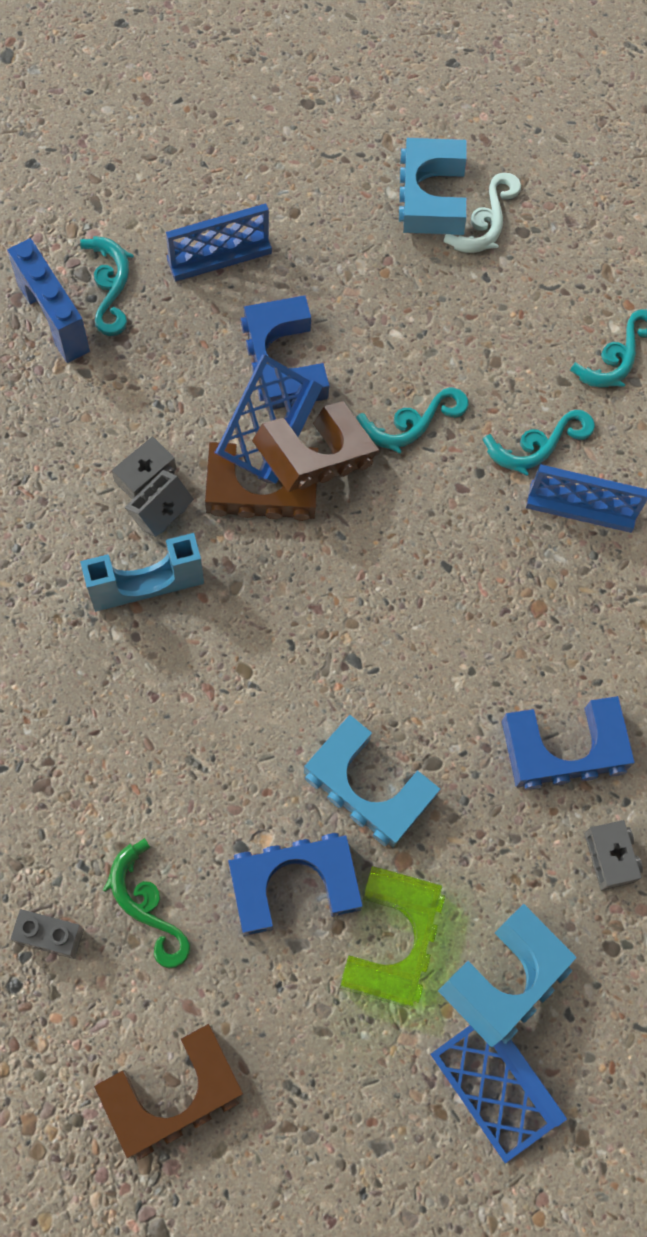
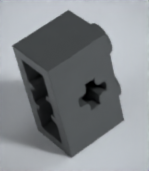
M152 436L112 469L114 482L133 500L162 470L171 474L175 473V457Z
M162 470L124 508L142 531L157 537L168 528V525L178 515L186 511L187 506L194 498L178 476Z
M624 820L590 827L584 833L601 891L632 884L642 878V863L640 858L635 856L632 847L634 844L633 833L630 827H626ZM613 850L614 853H619L620 858L612 857L610 852Z
M20 909L10 940L19 945L75 959L84 929L79 924Z

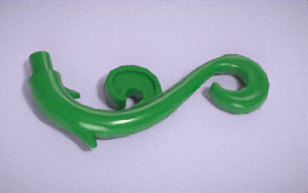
M144 838L133 846L131 844L127 845L118 853L113 861L103 891L106 892L111 889L118 905L136 921L167 932L177 938L180 948L174 954L165 952L163 948L164 941L166 940L165 936H160L154 946V957L158 964L168 969L177 968L188 959L190 943L180 929L149 913L160 902V892L157 886L152 882L143 881L135 887L133 895L135 897L140 895L144 897V901L141 904L134 902L127 892L125 884L127 871L129 870L132 873L134 871V862L140 859L138 856L151 848Z

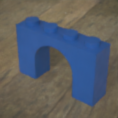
M29 238L7 249L18 287L29 304L38 301L50 326L54 344L66 363L89 353L90 349L83 319L33 240Z
M306 295L244 306V317L240 318L242 332L248 333L249 340H246L248 355H253L255 361L251 363L252 372H254L261 356L264 354L268 356L266 351L273 341L280 337L311 331V314ZM324 363L289 368L304 378L316 381L323 386L316 401L329 399V382ZM266 364L262 372L265 383L277 380L274 368ZM292 378L284 381L288 396L296 394L300 383ZM279 383L267 386L271 402L283 398ZM257 389L260 402H265L262 390ZM284 402L272 405L273 409L285 407Z
M619 697L590 700L584 709L591 734V749L586 757L575 761L559 759L545 748L540 737L534 709L506 713L502 719V726L515 786H524L525 790H532L542 787V783L553 782V785H563L571 782L570 779L581 777L582 781L597 779L599 777L598 774L609 773L611 777L626 774L627 770L635 762Z
M331 833L322 836V841L310 843L309 839H303L293 842V847L281 849L280 845L264 848L261 854L252 855L251 852H242L235 854L233 860H228L243 937L273 930L266 889L273 874L287 865H305L318 873L326 889L331 917L361 911L363 906L347 836L339 837V833Z

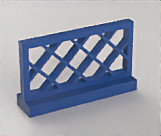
M261 204L167 231L168 255L166 256L175 282L272 254V247L269 242V209L267 204ZM259 216L255 221H251L253 217ZM235 223L230 228H226L228 224ZM243 226L247 227L242 233L238 232ZM210 230L205 236L201 235L203 231ZM219 233L223 234L218 240L214 239ZM185 237L180 243L174 241L176 239ZM194 240L198 241L193 247L189 246Z
M262 355L215 454L256 475L258 479L266 483L276 484L279 478L264 457L259 470L251 465L249 454L259 450L254 448L247 451L243 436L253 432L256 434L261 427L258 425L255 411L267 407L270 420H276L272 405L284 402L287 411L284 419L297 437H299L323 386L316 381L304 378L269 356ZM266 364L274 368L277 380L265 383L262 372ZM292 378L299 382L300 386L296 394L288 396L284 381ZM279 383L283 398L271 402L267 386ZM261 389L265 404L253 408L250 396L254 390ZM249 413L254 428L241 432L238 421L242 415ZM238 438L242 453L233 456L225 452L224 450L229 440Z
M540 464L535 479L530 484L526 508L632 533L635 521L647 502V489Z
M469 1025L430 1055L506 1164L554 1127H558L565 1122L567 1118L512 1039L506 1044L499 1041L493 1047L498 1053L489 1052V1044L487 1042L485 1051L468 1048V1035L474 1031L473 1027ZM465 1037L464 1046L455 1045ZM449 1048L463 1050L460 1069L447 1067L439 1055ZM466 1051L484 1054L482 1073L463 1070ZM488 1055L500 1057L505 1062L504 1077L485 1074ZM509 1070L512 1072L516 1080L508 1078ZM451 1072L459 1073L458 1082ZM463 1074L481 1077L479 1096L465 1094L461 1088ZM485 1078L503 1082L501 1100L482 1097ZM507 1082L521 1085L525 1091L523 1105L504 1101ZM528 1097L535 1105V1107L527 1106ZM470 1099L478 1100L477 1110ZM481 1101L500 1105L497 1123L484 1121L480 1116ZM503 1106L522 1109L520 1128L501 1124ZM526 1110L539 1112L546 1121V1124L537 1131L523 1129ZM488 1126L497 1128L496 1137ZM500 1129L519 1132L517 1146L507 1153L499 1143ZM523 1133L531 1134L528 1138L522 1141Z

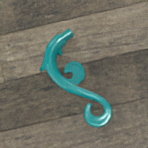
M93 236V239H80L81 249H93L94 252H101L104 257L108 254L116 262L117 274L114 278H109L110 275H114V269L111 266L100 265L94 271V281L100 289L110 290L96 312L95 326L104 335L117 336L126 329V315L118 308H111L110 313L114 314L117 318L112 324L104 323L103 315L124 289L129 275L128 258H133L134 255L124 250L115 241L106 237Z
M639 309L631 314L626 327V346L619 342H611L603 348L601 357L606 364L611 366L617 365L619 359L616 356L622 358V363L617 369L609 373H601V369L594 371L589 367L584 368L575 362L570 371L580 377L579 380L593 387H625V383L621 381L630 373L636 357L634 324L637 320L647 322V309ZM639 329L637 331L638 336L647 337V329Z
M448 387L434 397L422 418L413 408L399 409L394 415L396 428L405 431L407 429L406 423H411L413 427L409 431L397 435L384 433L386 431L385 428L376 427L374 422L369 421L365 413H360L356 416V419L376 446L388 448L400 454L402 451L399 447L413 443L427 430L442 399L450 397L456 401V406L453 408H448L444 405L441 407V412L444 415L453 418L463 416L467 411L469 402L463 391L454 387Z
M575 409L569 411L560 419L549 439L540 430L530 429L525 431L520 439L522 449L532 453L534 444L540 448L536 453L529 456L512 455V450L504 449L500 443L495 441L491 434L486 435L482 441L488 449V455L495 463L527 476L529 473L526 469L540 465L555 450L568 421L575 419L582 424V429L574 430L571 427L567 430V434L577 440L588 439L593 434L595 422L587 412Z

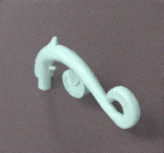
M499 173L491 180L489 196L492 210L485 207L476 209L471 215L470 222L474 229L483 231L488 227V223L485 221H489L491 228L485 235L474 238V236L464 237L459 235L457 237L446 234L443 242L454 246V250L464 253H476L486 249L498 248L499 245L495 244L501 234L503 214L496 187L499 184L509 186L510 190L502 191L500 197L507 200L517 197L521 191L520 180L511 173Z

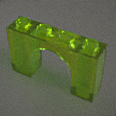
M375 866L371 867L363 900L387 906L401 912L412 926L414 933L413 947L410 954L404 960L391 965L378 964L348 955L339 989L408 1009L413 1007L414 1002H420L423 985L419 984L421 971L427 972L431 955L427 954L426 950L428 942L434 943L438 925L433 922L436 912H442L445 895L441 894L442 885Z

